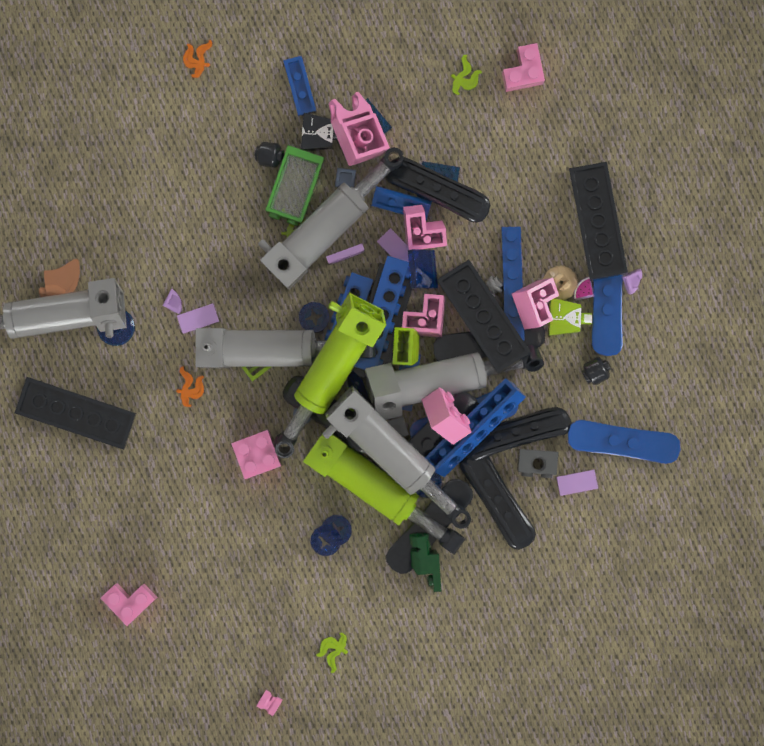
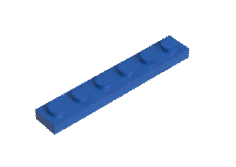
M502 227L504 313L522 340L525 341L524 327L512 297V293L523 288L521 227Z

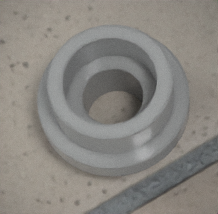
M490 276L489 280L486 281L489 289L494 294L502 292L503 283L497 276L495 278Z

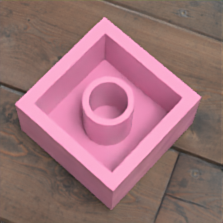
M269 430L231 443L244 479L282 466L279 456L275 453V445Z

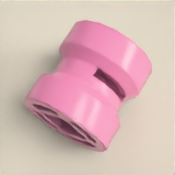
M266 690L257 707L267 710L268 714L273 716L280 706L282 699L272 696L271 692Z

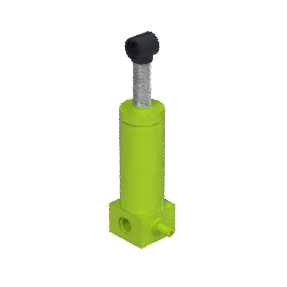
M351 293L347 295L342 305L333 301L329 303L328 308L337 312V324L294 394L295 399L301 404L286 430L275 437V453L279 457L288 458L293 454L297 437L313 412L318 414L326 413L366 346L368 345L373 348L386 327L383 309ZM281 444H288V446H286V447H282V446H280V445H281Z
M322 434L303 461L322 476L326 477L327 475L388 519L393 520L398 526L404 519L411 520L437 538L439 544L454 555L466 540L454 529H446L416 508V501L419 498L418 494L410 495L387 472L348 446V444L334 434L328 439Z

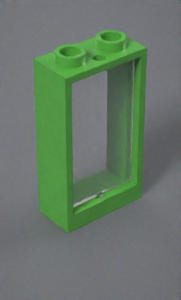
M289 145L287 146L266 207V213H269V217L279 220L280 217L287 219V223L294 226L304 222L325 160L324 157Z

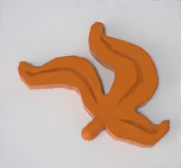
M211 40L196 49L199 60L193 58L194 48L191 44H187L188 49L183 56V61L186 67L196 68L195 74L191 75L193 78H199L204 71V67L210 66L209 63H205L203 54L212 47Z
M182 366L179 372L186 382L182 390L177 389L176 392L181 393L182 404L186 407H191L189 397L198 399L204 393L202 382L204 376H199L196 379L195 388L188 389L194 379Z

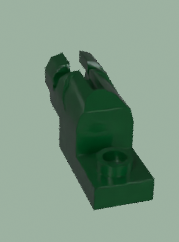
M418 532L410 534V544L412 547H415L410 550L412 568L417 575L430 574L427 575L428 587L431 586L434 592H442L439 553L436 549H431L428 533Z

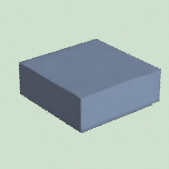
M337 168L335 187L338 188L344 182L350 188H354L356 170Z

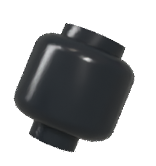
M262 142L256 147L255 160L258 161L260 166L275 168L284 158V150H281V146L278 143Z
M595 357L584 364L582 374L588 384L598 385L609 379V371L612 368L607 360L603 361L600 357Z

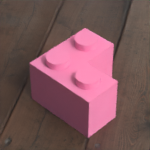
M537 43L518 47L517 55L520 66L503 69L502 72L506 92L543 85L545 81Z
M422 205L403 207L406 244L409 251L447 246L446 228L443 221L426 222L425 211Z
M553 278L537 280L512 293L524 330L541 327L553 320L546 303L559 296Z
M424 294L423 313L403 311L402 328H414L420 336L442 337L446 301L444 295Z
M439 387L423 398L422 403L431 428L450 443L455 444L471 433L470 420L465 414L459 413L458 409L454 406L452 394L449 391L445 392Z
M116 583L101 597V600L128 626L158 597L145 584L129 596Z

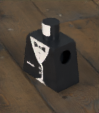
M304 113L301 150L317 151L332 149L333 140L338 141L331 124V119Z

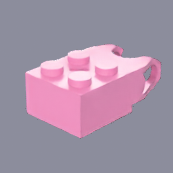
M359 92L352 96L353 111L344 109L336 99L329 102L331 124L349 166L380 157L390 149L376 114L373 113L371 106Z

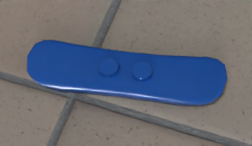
M623 275L593 280L592 346L600 355H617L623 346Z
M586 420L575 421L571 424L568 432V443L577 451L619 455L664 464L677 460L681 451L680 440L671 433L624 428Z

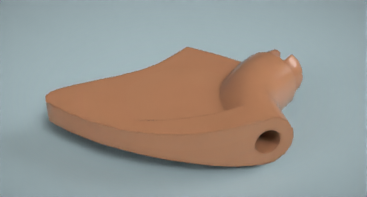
M73 259L61 268L44 271L45 287L39 288L40 297L74 292L80 275L79 260Z

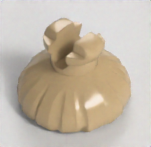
M557 265L546 272L543 279L553 278L559 296L554 299L564 301L574 295L578 279L571 268Z

